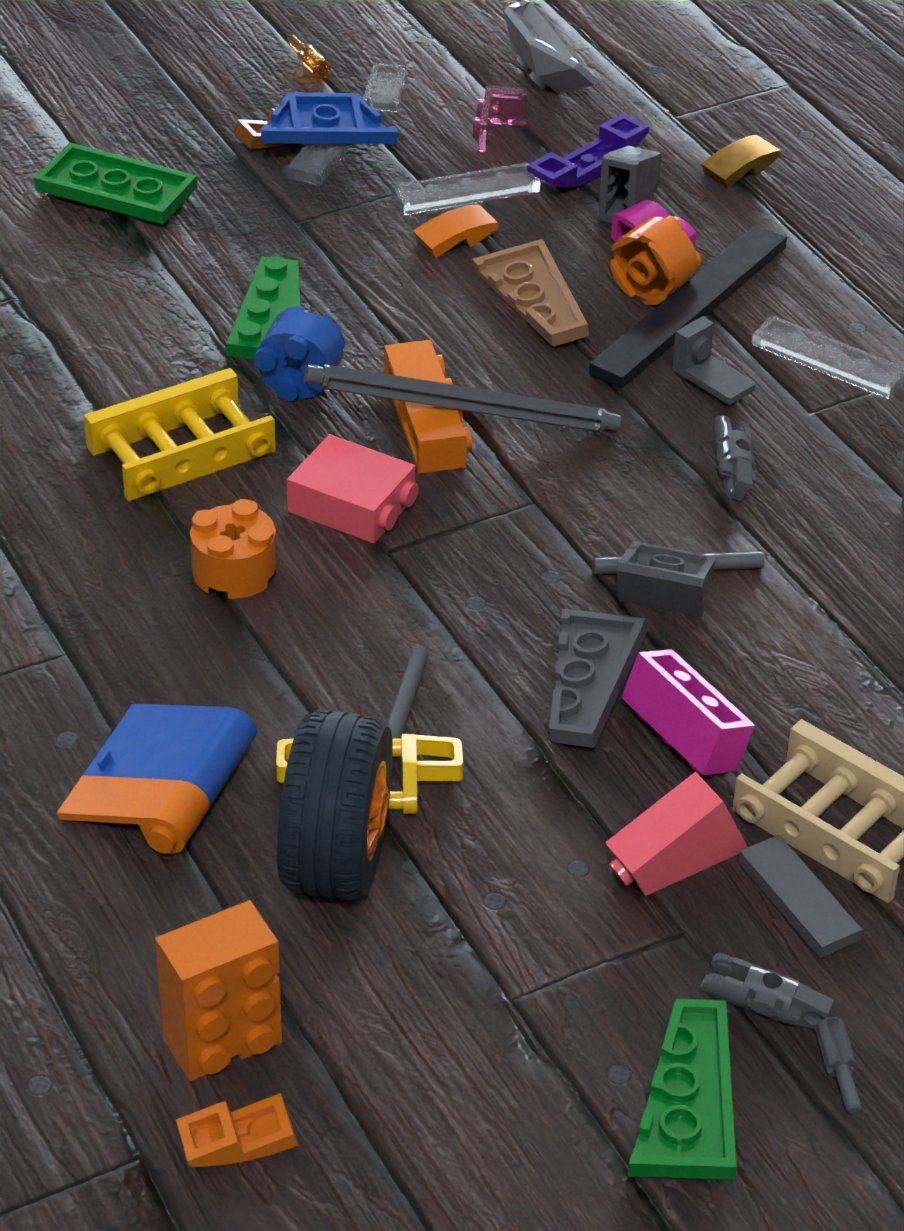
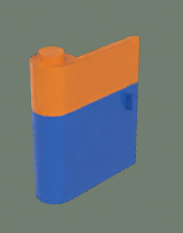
M132 704L57 811L59 820L139 824L147 843L152 849L160 853H179L185 848L257 734L256 725L245 712L232 707Z

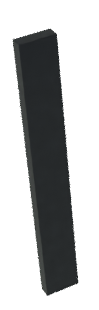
M755 224L694 275L690 281L670 295L591 361L589 374L616 387L623 388L675 343V333L677 330L702 316L706 317L786 248L787 237Z

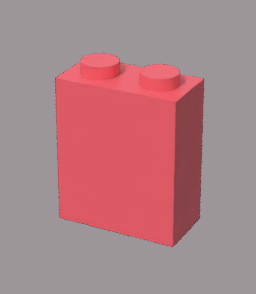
M329 434L287 478V510L290 513L374 544L386 530L389 531L393 528L397 517L406 507H411L415 502L419 490L418 484L415 483L416 465Z

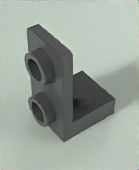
M702 316L676 331L672 370L726 404H733L755 390V382L711 355L714 323Z

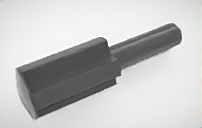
M839 1017L825 1018L815 1026L825 1066L831 1077H837L846 1111L856 1114L862 1109L852 1076V1073L855 1071L853 1065L856 1064L845 1023Z

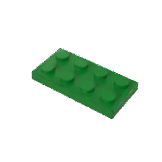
M70 142L34 177L35 190L51 194L54 197H63L88 206H96L115 211L118 214L145 219L151 223L164 224L197 189V175Z

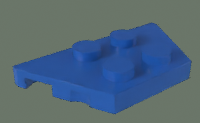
M287 92L281 101V106L276 107L272 113L270 124L268 126L263 125L261 128V143H300L308 146L316 144H339L342 146L352 144H397L398 129L395 126L386 128L381 123L382 115L374 108L368 106L358 93Z

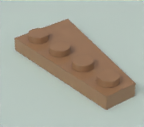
M543 239L472 259L474 272L553 347L589 336L588 323Z

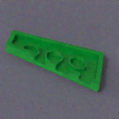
M279 256L261 257L227 340V356L254 359L256 351L276 316L287 308L300 306L298 260L284 259Z
M675 999L661 1048V1056L653 1076L650 1095L639 1126L637 1141L631 1154L628 1176L735 1180L737 1166L726 1000Z

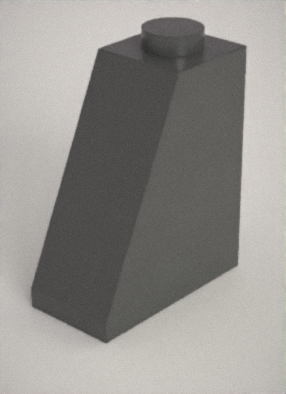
M628 145L604 154L602 157L598 220L612 223L614 214L643 200H650L660 184L662 153Z

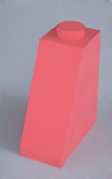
M696 771L605 842L615 858L609 863L611 869L626 887L634 882L645 896L739 854L740 850L748 848L723 800Z

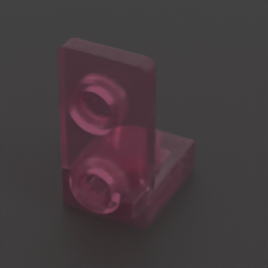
M486 85L484 99L478 98L476 117H474L473 138L479 139V151L486 152L491 123L526 126L528 88Z

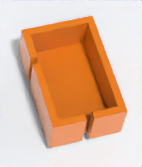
M251 900L155 937L163 1039L189 1082L207 1074L220 1072L226 1066L232 1064L231 1058L236 1055L239 1056L240 1060H243L254 1054L265 1053L273 1046L282 1043L280 979L276 975L280 973L279 944Z

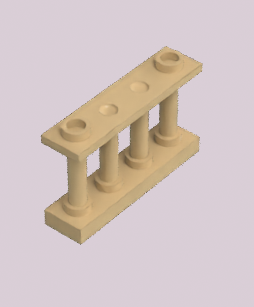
M801 719L790 730L787 762L764 784L761 785L742 773L736 778L732 811L773 836L780 835L790 846L858 885L862 890L889 903L895 894L900 865L897 863L904 857V830L880 853L857 840L880 817H884L904 829V776ZM803 772H806L825 783V785L803 806L799 807L779 794ZM844 794L864 807L844 827L838 830L818 817L836 799Z

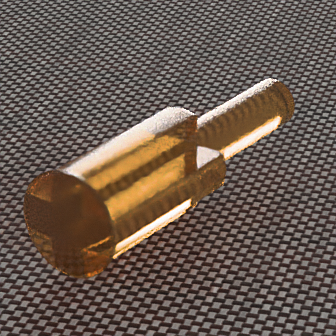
M295 35L288 37L287 42L298 52L297 58L313 73L315 78L323 79L329 75L331 64L311 45H304Z

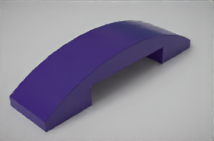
M622 113L599 126V138L563 158L550 152L528 164L527 172L557 187L567 188L586 184L601 177L602 157L604 154L628 145L637 147L649 133V126Z

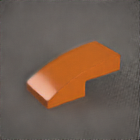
M477 204L441 214L422 224L413 232L417 241L437 259L462 240L471 248L500 226L488 212Z
M281 1093L232 1112L225 1100L176 1119L186 1159L190 1167H209L240 1163L299 1146L287 1106Z

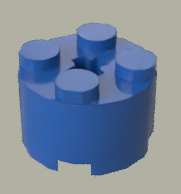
M303 306L287 308L276 316L254 357V364L258 367L262 378L275 389V393L279 398L289 402L294 401L296 398L315 397L325 391V389L320 388L317 384L304 383L305 368L307 365L322 367L323 364L339 366L343 358V348L345 346V338L340 327L328 315L323 314L322 318L313 313L304 312L306 307Z

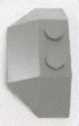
M521 0L509 5L504 10L511 44L520 54L516 59L525 69L531 72L529 76L542 89L548 85L559 94L595 86L600 81L550 17L533 2Z

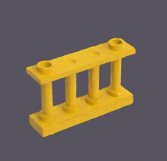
M231 368L84 415L86 445L92 455L95 456L113 450L122 461L124 496L127 501L276 452L275 419L271 415L254 421H250L239 408L238 376ZM223 413L234 427L214 434L204 422V419ZM187 425L197 440L177 446L167 432ZM150 437L161 452L139 458L129 444Z

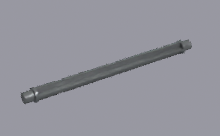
M323 364L322 367L307 365L304 373V383L317 384L322 389L602 432L603 430L617 432L621 423L620 414L606 412L604 408Z

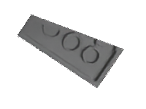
M562 608V631L559 633L558 642L559 658L556 661L555 669L556 685L555 689H553L549 723L550 739L554 743L595 748L646 636V618Z

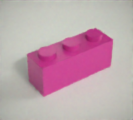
M672 649L638 652L621 698L635 710L636 715L641 720L647 722L662 736L663 741L667 745L675 748L696 772L702 775H714L716 773L737 771L755 724Z

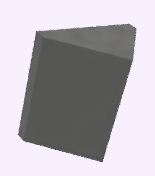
M633 541L618 562V600L703 617L717 557Z

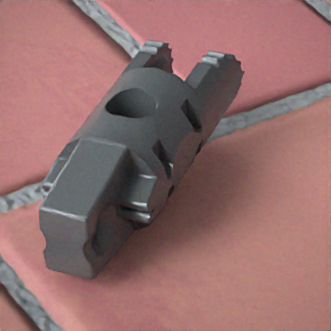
M718 415L715 418L713 427L719 475L723 480L727 497L742 501L745 493L750 490L756 480L750 426L748 423L742 422L736 430H732L730 417Z
M720 952L714 955L711 962V969L714 970V974L709 973V975H706L700 986L701 991L719 1000H726L730 1004L784 1024L799 1025L814 1030L819 1021L831 1016L834 1006L832 998L811 989L799 980Z

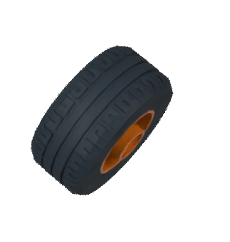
M318 709L304 716L298 725L284 777L277 833L278 876L280 882L293 893L355 901L365 896L370 890L377 870L384 838L393 759L391 729L379 717H364L360 714H347L338 711L332 713V711Z

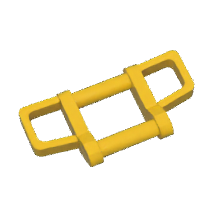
M402 734V738L392 739L393 757H402L403 791H390L388 810H403V814H417V781H460L463 779V755L460 739L416 734ZM283 739L277 743L276 775L277 781L280 783H284L288 763L286 761L289 758L293 739ZM417 755L449 757L453 760L417 761Z

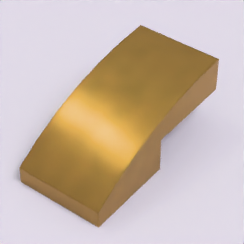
M753 135L737 140L720 149L701 163L704 174L728 189L747 172L758 176L781 156V151L758 135Z

